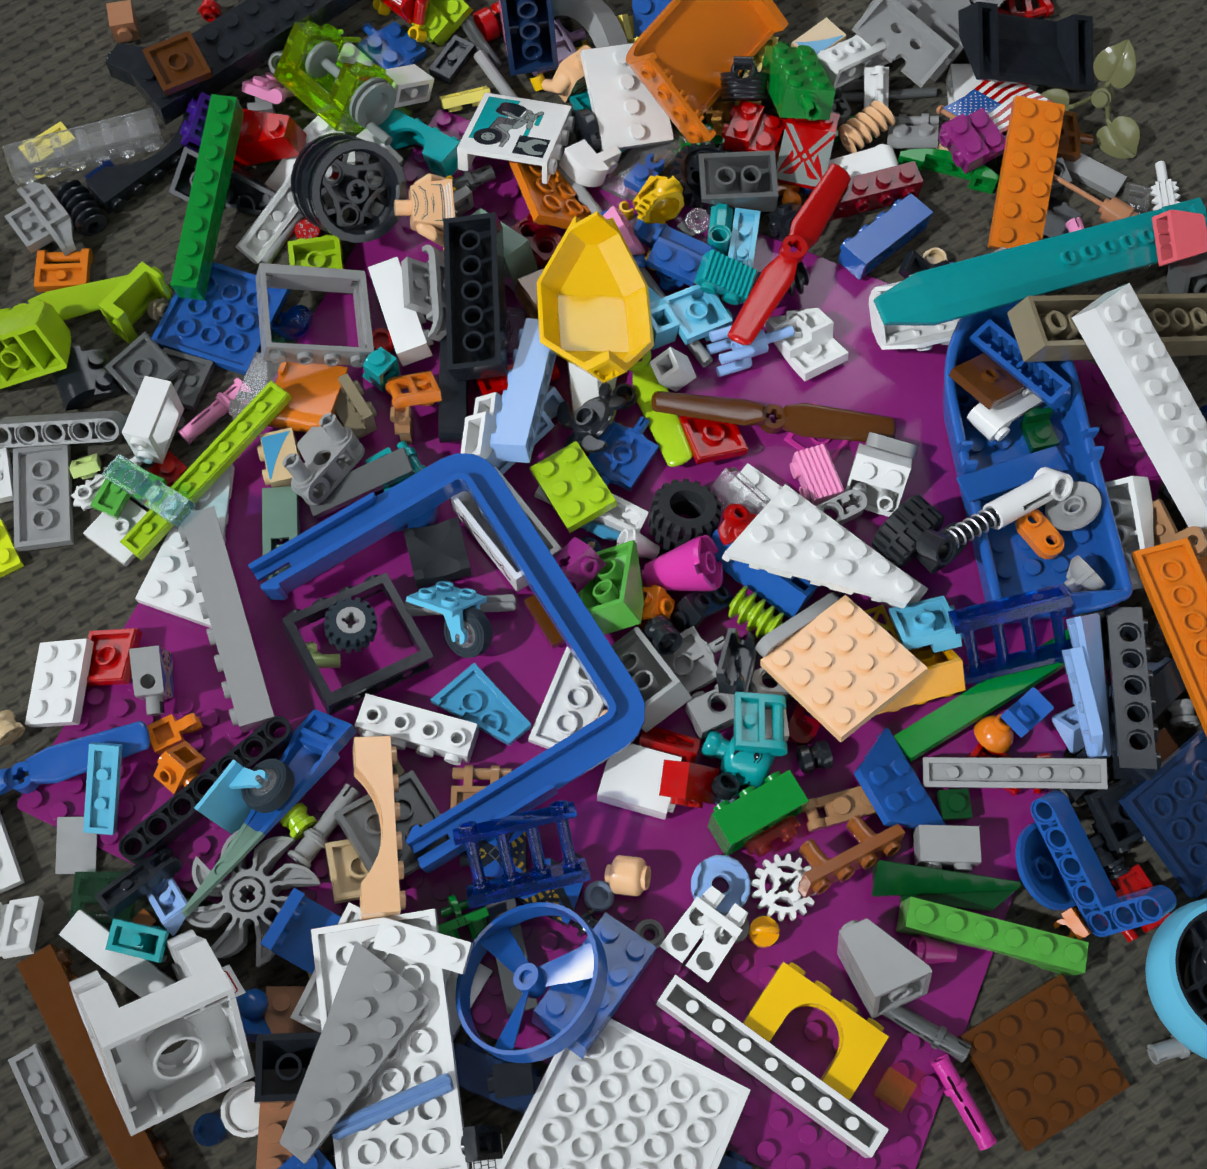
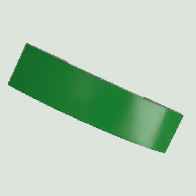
M929 148L905 150L900 152L898 159L899 165L915 161L919 172H921V169H926L970 180L968 189L988 194L993 193L999 177L984 164L965 174L961 167L955 165L950 151Z

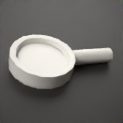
M242 1082L232 1087L224 1096L221 1105V1119L225 1128L233 1135L242 1138L256 1137L258 1135L260 1104L254 1102L255 1082Z

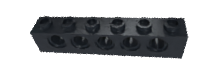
M1107 607L1101 618L1114 779L1151 780L1156 771L1161 768V754L1156 752L1155 742L1158 741V726L1153 724L1152 715L1155 714L1156 701L1154 697H1150V688L1153 685V672L1148 670L1147 661L1150 660L1151 650L1150 645L1145 644L1148 620L1143 618L1142 607ZM1121 637H1127L1132 642H1127L1123 640ZM1123 663H1130L1134 668H1128ZM1125 689H1132L1137 695L1129 694ZM1128 715L1137 717L1140 722L1131 721ZM1130 743L1139 744L1142 750L1134 749Z

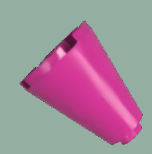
M708 535L698 536L646 563L644 570H642L643 583L648 587L652 585L661 586L666 591L717 590L716 588H720L723 581L722 561L716 562L714 553L719 552L717 546Z

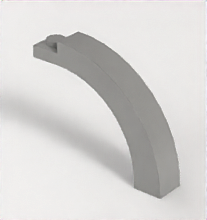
M552 0L554 19L573 18L578 21L589 33L596 48L628 44L617 17L602 0Z

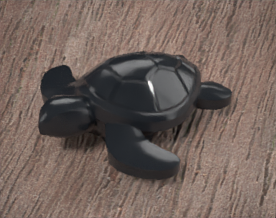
M608 382L602 383L599 387V396L585 402L575 412V415H572L568 403L565 401L560 403L557 409L558 422L562 427L574 430L566 439L564 448L575 441L589 453L601 452L607 447L606 442L598 439L604 436L610 429L617 409L624 407L626 404L624 398L610 395L612 388Z

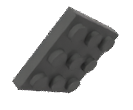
M413 770L398 778L399 791L394 792V803H400V821H396V831L402 832V850H397L398 861H403L404 877L421 868L418 861L419 857L450 839L449 835H446L417 854H414L411 847L407 844L406 839L413 826L418 824L422 827L441 815ZM367 794L336 811L334 817L369 873L380 850L381 828L374 802L370 795Z

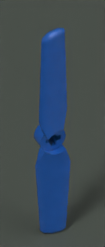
M138 721L49 746L27 758V762H18L10 769H0V795L12 789L22 794H28L35 791L39 784L58 783L87 772L89 744L92 742L123 744L122 758L148 749L150 746L148 728L143 721Z

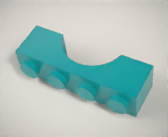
M393 109L389 117L382 124L378 125L392 137L390 146L395 151L408 145L424 147L423 157L429 170L446 178L447 176H452L458 169L457 147L460 140L456 137H450L436 127L431 128L420 119H413L407 116L400 109Z

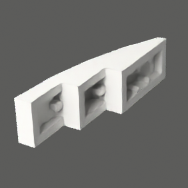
M539 486L534 497L551 504ZM612 494L618 506L593 520V522L597 521L621 532L624 529H634L640 532L649 512Z

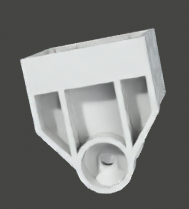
M192 929L167 939L166 945L174 960L172 967L178 982L120 1008L108 983L100 977L97 970L69 982L77 1008L106 1081L131 1136L255 1076L233 986L207 940L197 936ZM228 996L231 999L187 1019L184 1018V1015L199 1008L203 1010L206 1005ZM188 1039L174 1052L161 1054L173 1043Z

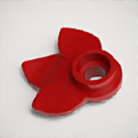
M730 504L727 506L723 513L724 521L718 529L722 543L724 545L732 544L758 514L750 513L741 504Z

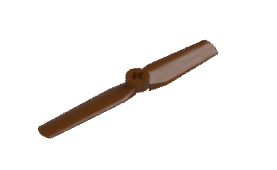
M662 391L654 392L651 399V405L655 412L743 426L759 425L763 431L769 434H776L781 430H785L801 437L861 442L867 441L869 432L893 439L896 434V423L892 417L809 403L785 405L782 408L776 404L766 406L746 399ZM770 415H774L775 420H777L776 423H771Z

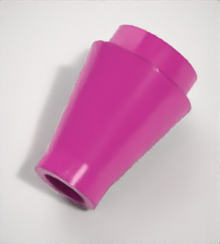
M924 935L912 937L910 941L909 951L927 965L945 962L954 963L957 959V946L955 944H949Z

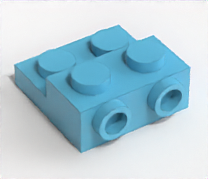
M697 284L662 298L668 303L680 323L678 334L685 345L702 338L709 341V332L731 326L733 322L732 315L728 309L724 308L719 294H707L701 291V286Z
M944 595L907 604L904 609L899 607L889 608L892 624L901 644L907 650L930 645L933 652L936 653L962 646L961 639L965 638L963 624L961 621L957 622L955 608L953 605H948Z

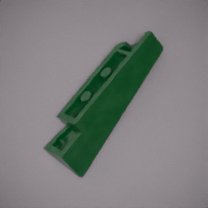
M879 860L873 866L871 897L899 896V902L909 897H914L961 910L989 913L1020 888L1021 882Z

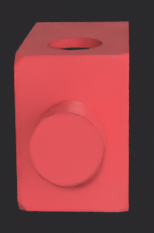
M1169 210L1152 217L1159 266L1207 252V227L1203 214Z

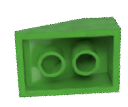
M631 540L596 552L606 565L578 593V596L604 635L641 624L644 597L637 543Z

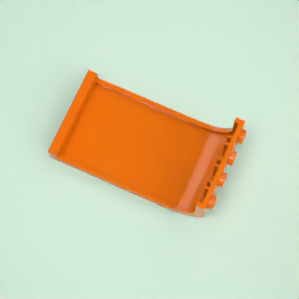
M672 0L634 42L626 55V62L689 143L711 141L716 132L714 130L708 131L702 120L704 119V113L721 95L720 74L722 72H730L734 56L754 57L774 33L783 31L789 23L773 0Z

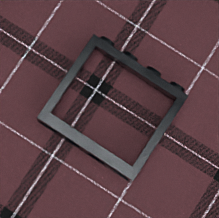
M387 573L379 576L372 575L357 586H347L330 598H320L312 606L303 610H293L285 618H282L283 631L328 715L335 714L364 700L365 694L375 695L433 667L434 656ZM384 591L417 652L331 692L298 629L325 618L326 611H329V606L331 604L336 605V600L340 598L342 601H346V597L351 596V600L355 601V598L358 597L362 601Z

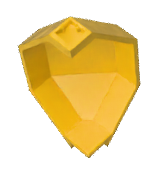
M598 211L582 220L575 215L536 282L540 343L558 356L605 383L627 372L654 347L649 288L613 217L607 220Z

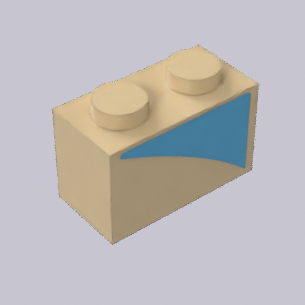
M826 17L791 43V47L807 45L813 48L817 55L820 51L845 41L847 35Z
M292 427L260 434L261 445L257 446L260 461H265L266 469L262 470L265 485H271V487L291 486L293 476L283 466V460L292 453H296L300 457L299 449L296 445L297 439Z

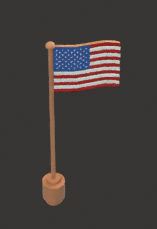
M983 81L959 100L945 107L944 105H939L936 108V112L938 115L942 113L948 118L953 119L961 114H964L966 117L983 107L1003 135L1008 130L1012 102L1016 95L1048 102L1052 101L1023 84ZM1053 174L1054 180L1100 206L1098 212L1101 213L1099 219L1106 223L1139 215L1135 212L1134 207L1115 196L1111 200L1106 198L1102 202L1058 175Z

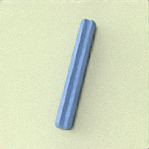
M448 1073L441 1074L346 1115L338 1122L331 1135L334 1139L340 1140L451 1092L454 1089L452 1079Z

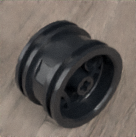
M329 133L317 137L299 153L292 169L291 193L301 215L312 225L342 240L362 243L382 237L398 222L400 216H395L394 200H406L407 183L399 162L387 149L352 135ZM355 151V162H347L349 153ZM331 166L332 174L330 177L325 178V174ZM373 171L374 179L369 183L367 179L368 174ZM322 195H324L326 205H323ZM349 208L350 214L347 219L343 220V211Z

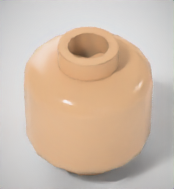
M618 855L614 858L611 865L608 864L606 866L605 882L610 884L614 894L640 896L644 890L649 888L651 868L646 865L643 858Z

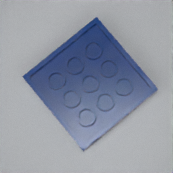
M213 262L205 301L180 298L175 292L152 339L161 349L167 348L210 360L217 367L249 377L261 353L256 275ZM267 288L271 330L291 292L290 289Z

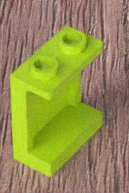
M141 262L98 304L111 330L129 344L138 338L132 325L147 311L149 301L153 298L165 297L170 303L172 299L170 294L172 291L164 281V274L157 267H149L144 262Z

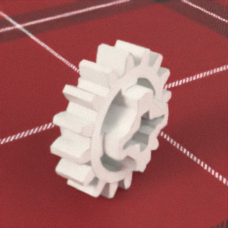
M776 854L773 857L772 864L767 859L763 861L762 864L765 870L757 868L755 874L760 879H755L751 883L752 886L758 888L752 894V897L761 899L758 905L759 909L765 906L769 909L767 917H771L775 912L778 913L779 921L784 919L785 914H788L790 920L793 921L796 919L797 911L802 916L807 913L804 905L810 907L814 905L815 901L810 896L801 898V894L798 892V886L803 873L811 869V866L805 868L800 866L802 863L800 857L794 863L791 861L790 854H787L783 861ZM780 868L790 869L794 872L786 873L783 872ZM768 876L771 890L766 894L765 880ZM791 881H794L788 891H780L778 894H775L781 884H789ZM775 902H785L789 907L776 905Z

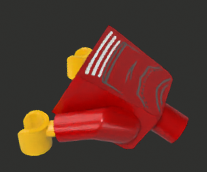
M430 0L373 1V7L378 10L379 14L387 16L392 10L410 25L415 23L408 30L409 37L421 43L426 41L427 32L421 27L425 24L426 11Z

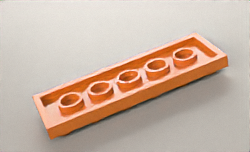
M1017 95L1013 98L987 248L997 250L1005 247L1008 249L1042 240L1065 110L1064 104Z

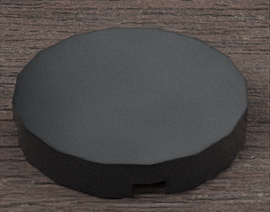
M589 109L576 111L574 128L577 143L585 139L597 154L600 153L601 141L596 139L595 134L599 128L593 113Z

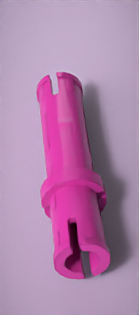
M948 1054L935 1058L931 1065L945 1087L943 1089L945 1095L952 1099L976 1141L979 1150L990 1148L997 1142V1139L992 1134L967 1090L968 1083L965 1078L959 1076Z

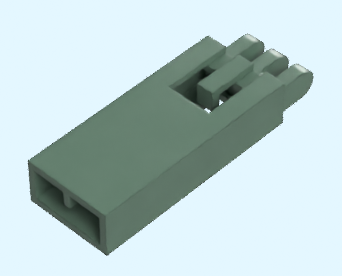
M291 486L262 488L263 555L281 546L277 545V539L283 541V538H289L291 540L300 535V496L292 491ZM291 564L268 576V580L291 567Z

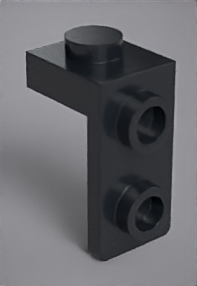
M723 584L720 588H716L717 590L695 591L681 599L670 616V619L681 633L692 626L697 629L705 618L729 608L734 598Z

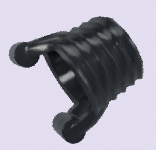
M734 56L730 72H722L720 74V99L723 101H765L769 74L758 72L753 56ZM739 70H751L749 76L745 78L738 76Z

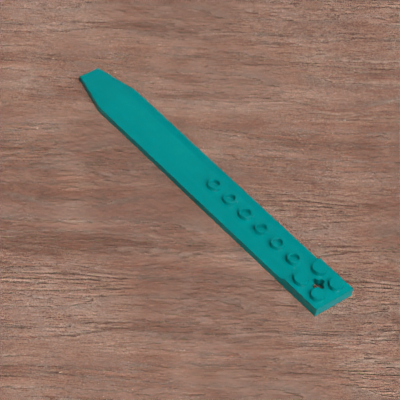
M1199 197L1164 206L1158 210L916 272L877 296L873 301L884 325L935 326L1017 303L1027 296H1042L1158 263L1152 217L1169 210L1199 213L1204 215L1207 227L1206 207Z

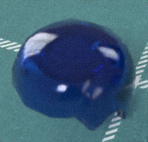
M298 304L286 313H280L281 322H271V329L285 340H298L309 331L313 319L312 313L307 306Z

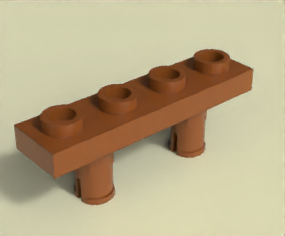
M856 815L847 822L846 828L853 834L859 844L833 858H828L814 839L806 841L801 845L799 852L808 861L812 869L803 873L798 886L799 892L804 898L814 893L820 895L838 880L844 882L855 871L861 868L864 870L869 869L879 858L885 855L887 857L893 856L901 848L900 843L905 835V831L899 824H896L879 834H875L862 819L861 815Z

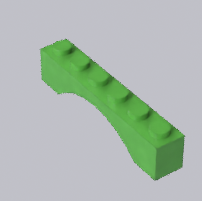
M909 897L900 904L896 932L915 937L924 935L943 942L996 952L1063 975L1075 976L1085 973L1089 942L914 897Z

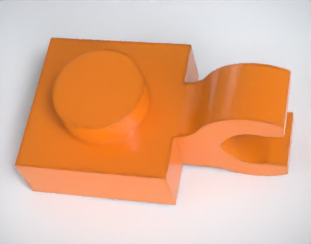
M195 713L188 714L179 720L171 714L147 725L154 752L159 755L165 750L185 741L183 734L198 731L203 728V725Z

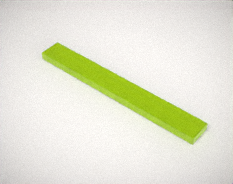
M270 381L124 536L120 543L142 561L181 519L180 515L189 511L293 399L290 394L273 381Z

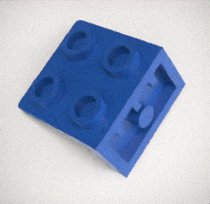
M293 888L260 945L306 972L313 974L315 963L311 929L338 925L341 917L307 898L303 892Z

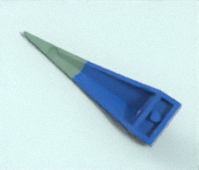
M314 709L297 727L280 759L294 773L295 784L290 797L275 811L260 813L253 809L251 810L221 858L182 909L185 917L190 915L340 758L338 753L357 733L352 724ZM276 776L271 777L268 783L274 785L276 783Z

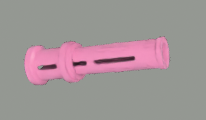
M236 378L232 386L223 393L219 392L215 397L216 400L180 429L178 433L190 445L227 412L229 414L235 412V407L246 398H251L253 394L239 378Z

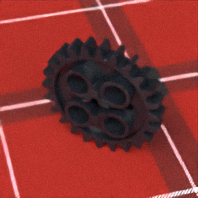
M711 141L709 146L705 142H700L699 146L696 143H692L690 147L685 145L683 150L679 151L674 159L670 175L674 176L683 188V201H690L688 208L694 205L697 206V213L705 209L707 216L710 215L711 207L716 205L701 202L698 154L725 153L723 151V144L716 148L714 141Z

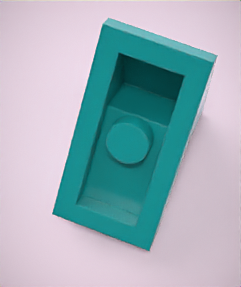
M113 918L105 950L162 963L169 931L161 926L144 925Z

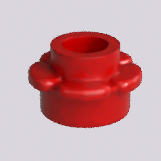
M203 0L201 7H198L199 14L207 22H212L222 15L221 6L216 1Z

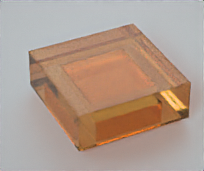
M888 1067L872 1095L899 1113H902L917 1084L893 1068Z

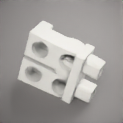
M713 886L701 898L696 897L692 905L660 945V947L683 963L701 938L703 940L685 966L707 982L711 980L743 931L741 927L748 915V912L736 903L726 916L717 911L716 908L725 895Z

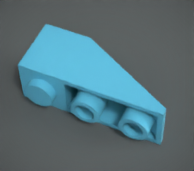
M648 286L654 347L651 349L654 350L675 341L680 323L668 303Z

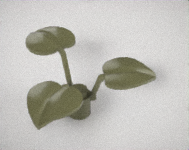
M1126 39L1105 48L1095 58L1093 65L1094 74L1098 80L1106 81V83L1099 86L1092 96L1069 105L1070 95L1063 89H1049L1040 94L1053 103L1064 104L1065 111L1088 102H1092L1096 108H1105L1107 125L1097 131V143L1103 152L1120 159L1135 157L1140 140V128L1133 118L1118 116L1112 122L1110 119V103L1115 97V91L1111 85L1116 88H1124L1132 81L1136 72V53L1132 42Z

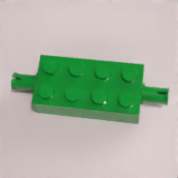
M783 41L774 44V46H766L761 72L769 74L767 89L779 116L782 118L808 119L810 121L811 119L813 121L818 119L829 120L835 89L814 49L807 45L790 47L789 43L785 42L783 44Z

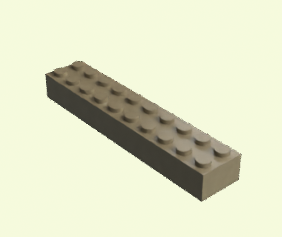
M1207 293L1136 294L1170 356L1207 355ZM1102 295L1027 296L1008 311L1007 314L1023 361L1094 359L1072 317Z

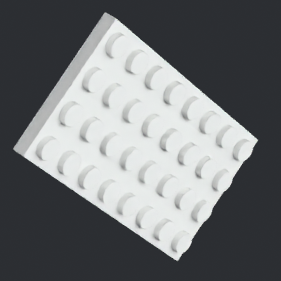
M436 909L385 917L439 933ZM382 917L311 929L322 1030L356 941L431 999L429 1005L344 1116L444 1073L450 1075L454 1085V1089L451 1092L340 1140L333 1138L336 1169H469V1162H465V1156L461 1151L464 1122L444 969L374 949L373 945Z

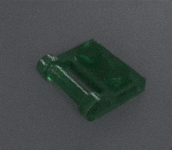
M75 872L69 921L79 909H84V904H99L95 894L125 872ZM135 902L114 917V919L131 921L135 917ZM87 913L101 925L112 924L113 919L107 913Z

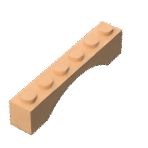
M391 736L354 737V777L364 786L372 798L379 816L381 828V843L378 856L360 886L361 921L399 915L401 910L406 909L405 891H400L399 880L404 879L403 861H398L397 850H402V832L396 831V821H400V803H394V792L399 791L398 774H393L392 764H397L396 746H391Z

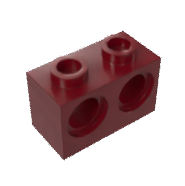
M531 214L511 228L529 240L538 269L545 268L562 237L549 225H540L534 222Z

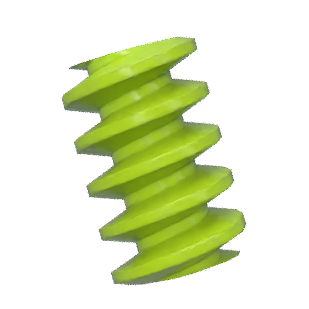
M745 585L730 603L728 616L734 618L739 615L737 623L743 625L748 622L746 627L748 632H752L757 628L755 636L760 639L783 624L784 613L781 612L777 616H773L775 606L772 605L765 610L766 599L756 603L757 593L753 592L747 596L748 586Z

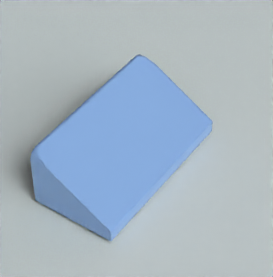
M172 877L171 879H163L161 883L147 892L146 896L163 926L174 936L186 918L182 913V909L188 902Z

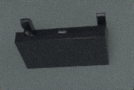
M728 628L716 671L719 693L733 695L735 692L749 693L758 657V652L755 650V637L751 632H748L747 640H741L738 638V632L735 628Z

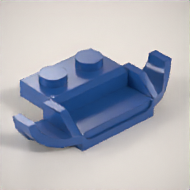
M638 219L633 229L639 241L652 248L645 266L689 286L694 285L703 255L711 249L720 252L713 245L710 246L668 227L667 224H646L643 220Z

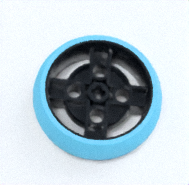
M1206 898L1178 908L1163 921L1152 937L1145 968L1148 993L1160 1020L1182 1045L1207 1059V1021L1202 1015L1207 1018V998L1203 993V989L1207 991ZM1181 943L1189 954L1183 967L1184 988L1178 964Z

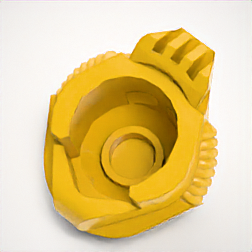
M656 175L650 176L632 201L635 210L639 214L637 221L641 219L646 224H666L665 221L671 220L679 214L684 207L683 188L674 176L667 179V177Z

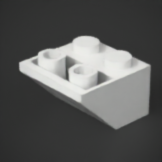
M859 443L845 492L852 489L863 492L867 498L865 510L889 517L899 506L911 470L912 458ZM850 499L848 505H855L856 507H858L859 502H853Z

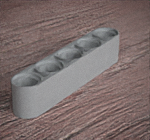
M118 411L4 417L0 420V448L114 441L122 433L127 420ZM106 421L111 422L115 426L116 431L109 429ZM80 423L85 424L89 432L82 430ZM53 425L59 426L62 434L56 432ZM27 426L31 427L34 430L35 435H32L28 431ZM1 428L7 431L8 437L1 432Z

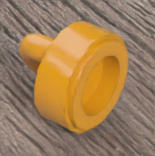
M760 916L752 921L748 934L754 945L767 948L777 941L780 929L774 919Z

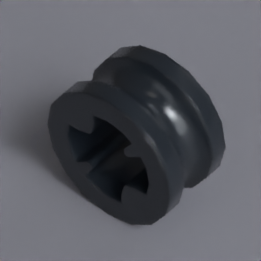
M1123 856L1115 858L1113 863L1103 868L1109 881L1131 870L1129 866L1123 864L1125 860Z
M593 909L580 916L592 929L600 920L594 917L595 911ZM575 921L571 923L573 928L578 929L577 935L579 938L587 934L582 925Z

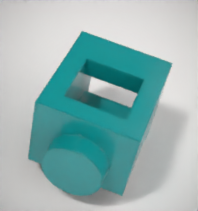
M381 346L378 350L371 352L364 361L363 368L365 373L362 375L363 378L382 392L386 389L385 383L387 379L400 375L397 358Z

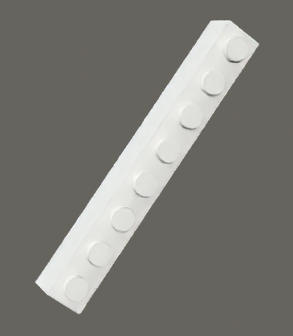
M674 976L657 1001L656 1005L864 1158H872L888 1132V1128L680 977Z

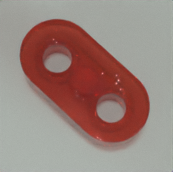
M795 815L790 816L747 841L744 846L750 856L757 854L758 858L762 857L774 849L772 844L782 839L786 843L798 836L797 829L801 827V824Z

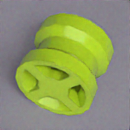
M303 803L294 805L279 821L283 827H288L290 836L295 840L304 837V831L308 828H313L318 822L314 816L307 814V807Z

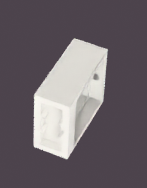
M145 376L123 428V436L136 458L143 463L151 464L155 462L163 464L182 416L184 407L171 381Z

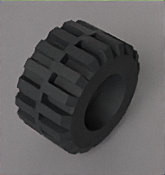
M678 479L671 481V484L666 482L662 485L661 489L658 488L655 492V497H653L648 520L649 532L651 536H656L655 541L658 544L663 543V548L669 550L670 547L675 549L698 536L708 535L710 538L713 536L718 528L722 511L721 502L717 501L718 496L715 492H710V487L707 485L703 487L700 485L701 482L696 480L695 482H689V479H683V481L679 482ZM676 514H685L693 519L682 518Z
M917 494L903 502L886 519L874 535L871 546L898 568L903 567L918 555L916 543L921 533L928 529L938 532L943 525L945 517L920 494Z

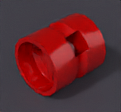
M498 2L491 4L490 9L484 7L473 13V20L487 42L499 38L500 32L503 34Z

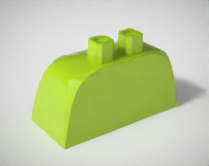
M39 299L0 313V389L67 368L71 347V333L51 304Z

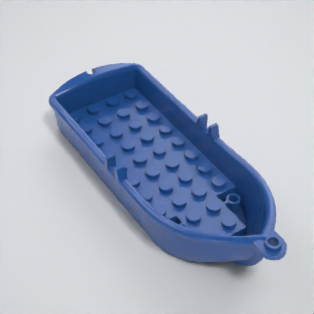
M1019 302L960 318L951 336L944 368L943 416L957 477L1031 454L1019 426L1025 414L1011 422L1008 426L1010 432L1001 441L998 442L995 439L990 442L967 420L968 414L980 402L949 376L952 368L984 353L970 341V336L988 319H991L1016 340L1007 312ZM1073 360L1042 361L1071 385V399L1061 407L1053 410L1054 413L1050 421L1059 441L1057 449L1069 468L1063 473L1069 474L1073 482H1087L1096 487L1102 499L1101 509L1092 522L1080 529L1064 531L1055 528L1064 539V548L1054 559L1039 557L1017 532L1015 521L998 530L989 528V531L987 533L982 532L980 537L974 536L972 541L989 620L994 625L1078 616L1103 610L1130 598L1133 592L1131 578L1100 465L1104 446H1095L1094 438L1099 432V428L1090 427L1079 377ZM1043 402L1037 407H1041L1043 409L1048 408L1049 406ZM960 488L966 518L977 514L980 510H983L984 505L1013 489L968 503ZM1044 504V505L1040 506L1039 508H1037V510H1039L1040 512H1042L1043 515L1046 517V515H1045V505H1046V504ZM1028 518L1029 522L1036 523L1035 520ZM1046 539L1048 544L1054 545L1052 540ZM1076 555H1079L1104 581L1106 585L1101 590L1072 593L1064 584L1067 580L1066 575L1071 560Z

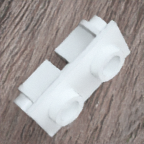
M864 67V108L870 106V103L873 101H880L888 107L889 67Z

